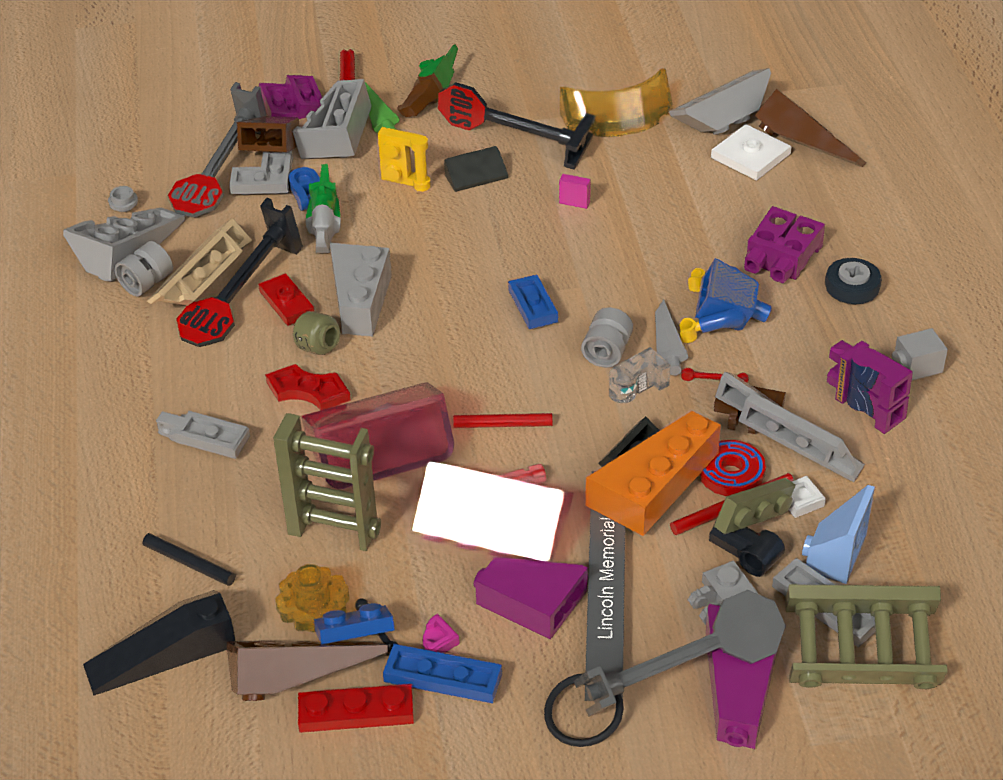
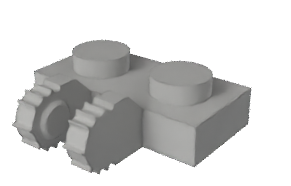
M731 561L703 572L702 583L704 586L691 593L687 600L694 609L701 608L702 606L705 607L702 609L699 617L706 625L709 604L720 606L724 599L746 590L757 594L758 592L735 561Z

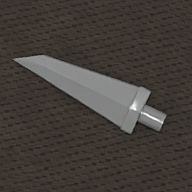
M663 299L655 311L656 362L659 367L667 366L669 374L676 376L681 373L680 363L688 359V353Z

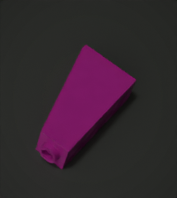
M709 604L706 636L713 634L712 627L720 608L719 605ZM720 648L708 652L717 741L728 743L734 747L755 749L777 652L752 664L723 653Z

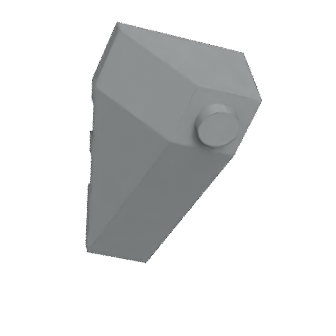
M155 208L133 212L130 219L118 218L116 216L107 217L106 223L95 225V222L92 220L84 221L64 229L63 236L86 272L98 276L103 281H114L117 279L114 270L115 264L130 254L134 255L135 250L149 241L160 244L185 221V215L176 214L164 208Z

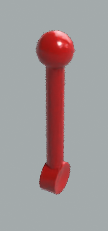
M684 368L681 371V378L684 381H691L694 378L721 380L723 375L694 372L692 368ZM742 372L736 375L748 383V374Z

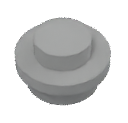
M119 186L110 192L108 203L110 208L115 211L127 212L137 205L138 198L132 188Z

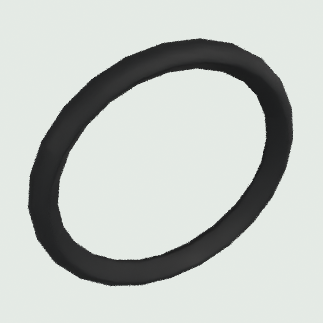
M582 674L570 676L558 683L550 692L544 708V719L551 734L560 742L576 747L592 746L611 736L619 726L624 711L622 695L618 694L614 696L616 700L614 718L611 724L600 734L591 738L576 739L560 732L552 718L554 701L563 689L574 684V681Z

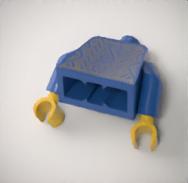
M715 258L706 273L702 268H695L691 272V277L688 278L689 290L699 292L695 318L699 319V321L695 322L692 318L682 319L679 324L680 338L683 343H691L697 339V331L702 330L703 333L723 328L739 331L745 327L750 318L764 323L771 312V305L757 300L759 283L756 280L742 273L736 267L729 266Z

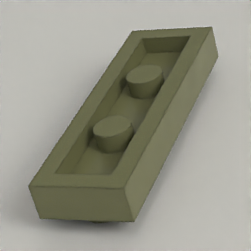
M783 478L727 496L714 527L727 534L785 514L792 504L793 499L791 496L796 484L787 478Z

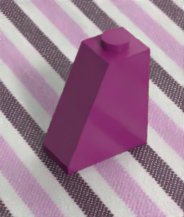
M494 557L486 568H481L474 579L476 604L551 640L587 592L588 568L578 564Z

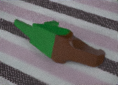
M456 44L452 45L446 56L443 55L436 60H426L419 64L421 72L414 83L412 91L404 103L397 107L402 116H417L430 102L433 104L438 102L439 92L450 85L455 72L452 67L458 52Z

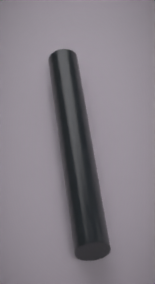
M151 533L146 534L143 538V546L218 582L231 586L235 580V573Z

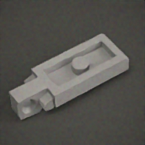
M162 411L156 419L158 434L166 436L176 443L234 459L237 458L250 437V431L247 426L188 411L186 415L182 414L181 416Z

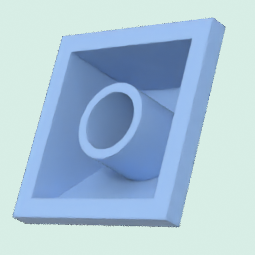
M867 485L822 520L814 536L807 535L802 550V555L807 556L806 565L825 578L847 584L867 535L875 490L874 486Z

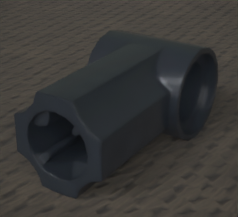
M713 526L709 533L710 542L736 556L744 570L756 577L764 575L785 552L783 541L778 535L769 530H762L757 533L745 527L724 534Z

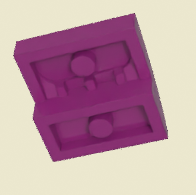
M287 75L285 84L259 83L258 86L261 88L267 116L297 117L302 119L307 118L306 116L310 111L316 112L321 106L320 100L323 97L313 76Z

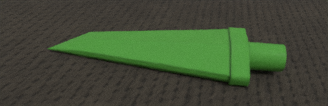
M365 82L372 106L369 118L373 130L376 133L382 127L396 130L394 125L400 121L399 117Z

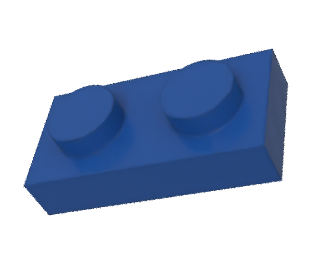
M537 274L508 281V291L528 329L558 322V312Z
M377 603L363 605L358 611L348 613L341 610L329 611L323 614L322 618L314 619L315 631L321 644L395 630L392 614L386 605L381 606Z

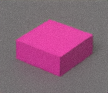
M562 174L559 180V203L587 209L590 204L591 179Z

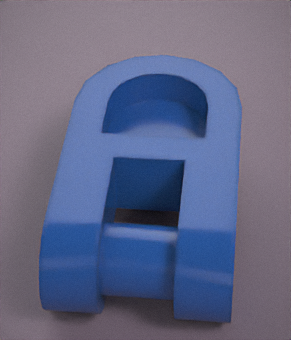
M308 167L294 169L289 174L290 189L297 200L300 211L307 210L309 200L311 199L309 183L320 182L317 172Z

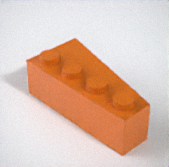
M690 411L587 476L585 506L644 536L718 454L721 425L696 412Z

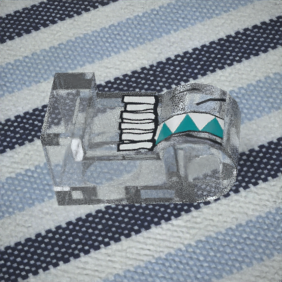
M651 347L643 350L610 370L609 397L617 403H628L633 401L637 394L653 386L659 391L668 387L670 384L671 364Z

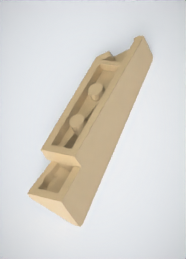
M231 218L215 230L159 287L147 302L154 304L162 301L188 306L243 252L241 248L250 243L252 239Z

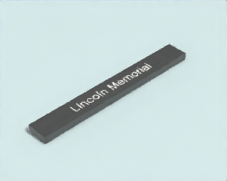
M592 509L590 511L585 672L601 665L604 674L614 670L619 673L623 671L625 526ZM586 684V685H585V701H591L590 698H589V696H588V694H587V691H586V686H587V684Z

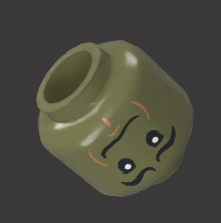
M308 311L296 320L293 328V338L295 344L301 350L317 355H326L338 344L340 330L337 321L330 315Z

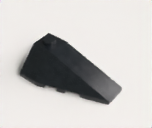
M215 590L176 603L83 664L93 696L227 650V641H236L232 619L221 593Z

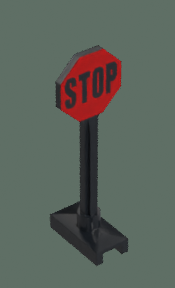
M455 82L442 89L438 94V110L452 126L471 130L484 123L485 120L556 140L559 144L566 146L564 167L575 170L593 139L594 133L589 132L595 122L596 115L585 113L574 131L564 127L559 129L488 108L487 103L474 87Z
M266 198L262 202L260 207L267 227L263 240L217 297L192 302L184 308L176 318L182 341L197 347L223 341L235 326L229 303L270 251L277 247L296 255L303 248L292 206L286 205L281 211L274 208L270 198Z

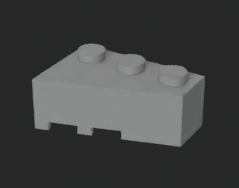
M364 79L337 81L320 100L321 106L317 111H310L306 116L308 121L302 127L297 126L292 131L301 159L355 156L372 107Z
M330 243L342 334L373 337L392 276L390 249L376 246Z

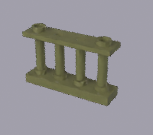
M286 413L273 440L288 535L301 537L307 524L311 525L312 522L358 531L360 550L367 551L372 538L376 539L381 529V519L377 518L372 472L374 446L370 445L368 429L361 428L354 444L351 445L306 436V433L301 428L300 415ZM305 450L350 459L351 469L310 461L309 457L305 456ZM308 475L353 484V493L313 485L312 481L308 479ZM311 499L353 507L356 511V517L317 509L312 504Z
M789 584L785 597L786 612H795L800 618L802 663L792 664L789 673V683H799L800 686L806 688L818 687L822 683L911 684L917 689H932L937 687V685H941L948 673L947 665H932L928 616L935 614L941 602L940 586ZM818 613H833V615L837 616L840 663H817L814 615ZM855 613H870L871 616L875 617L878 664H855L852 616ZM893 614H908V616L912 617L916 664H893L890 616Z

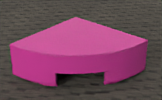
M438 613L430 618L423 634L424 650L446 653L460 644L459 635Z

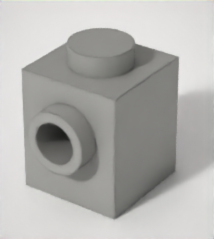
M933 328L897 337L892 360L913 371L912 380L943 373L948 349Z

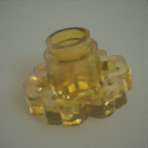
M307 564L301 566L296 572L289 573L286 579L279 583L280 594L275 598L276 609L280 614L282 622H293L297 631L316 632L314 619L322 618L323 614L329 611L341 610L347 613L346 603L350 600L349 588L345 584L343 576H331V571L327 567Z

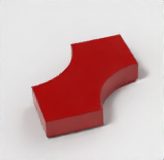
M293 364L265 374L266 383L278 402L303 400L314 404L320 411H324L351 401L349 390L336 372L313 374L302 370L297 364Z

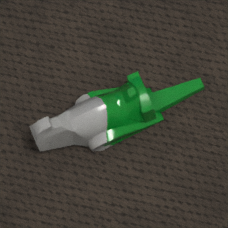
M321 164L320 182L309 183L311 199L309 200L306 213V227L308 232L316 237V253H330L331 239L335 233L340 231L341 214L336 183L330 182L328 164Z

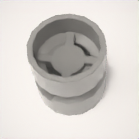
M149 241L135 250L134 255L130 254L115 264L114 270L122 287L131 295L138 297L152 288L154 283H158L173 272V264L170 256L159 244Z
M608 307L597 311L581 345L584 357L590 363L603 368L617 365L633 331L631 318L625 312L616 308Z

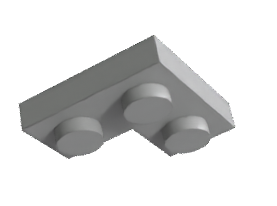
M292 150L289 152L263 151L261 167H232L230 179L231 194L288 193L290 184L289 174L293 162Z

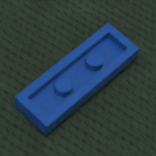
M393 644L383 671V679L386 683L396 685L412 684V688L493 704L502 676V665Z

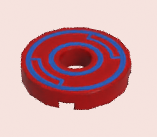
M738 440L719 441L718 454L699 474L701 482L712 492L723 496H730L761 485L765 478V458L757 448L749 443ZM735 466L739 468V470L728 471L724 467Z

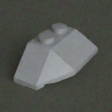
M770 68L752 70L735 80L670 110V116L700 132L713 131V134L729 130V124L745 122L750 119L749 114L760 109L771 75Z

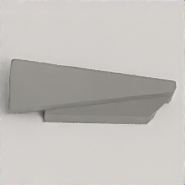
M724 372L715 397L742 411L739 422L844 478L855 482L865 464L851 455L841 438L784 409L735 374Z

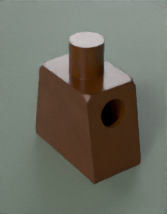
M264 116L238 121V150L289 152L293 150L297 145L292 131L297 126L299 127V119L297 117ZM255 131H261V135L258 139L255 136Z

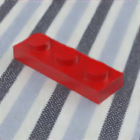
M412 684L298 692L299 733L414 724Z

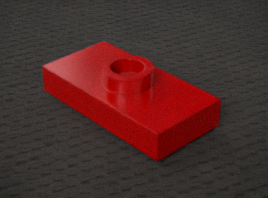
M286 273L258 284L260 293L287 326L296 323V320L303 313L314 311V306Z

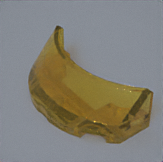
M665 68L659 69L655 75L642 83L619 90L586 91L566 86L560 87V115L567 129L575 131L584 114L589 113L596 115L595 122L590 131L594 133L593 136L619 137L646 131L659 124V118L663 115H669V111L673 109Z

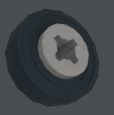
M843 258L833 262L828 267L825 276L827 292L834 299L848 304H864L872 301L878 295L882 281L879 269L874 264L859 258Z

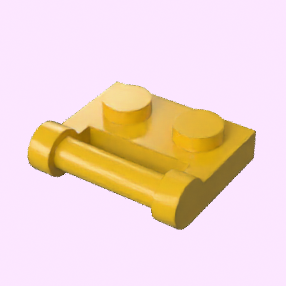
M382 127L378 132L381 180L414 186L415 190L421 192L429 190L431 182L430 177L427 175L426 164L428 138L420 134ZM410 147L414 151L415 172L411 170Z

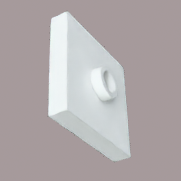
M747 124L711 150V158L754 180H758L791 154L790 145Z

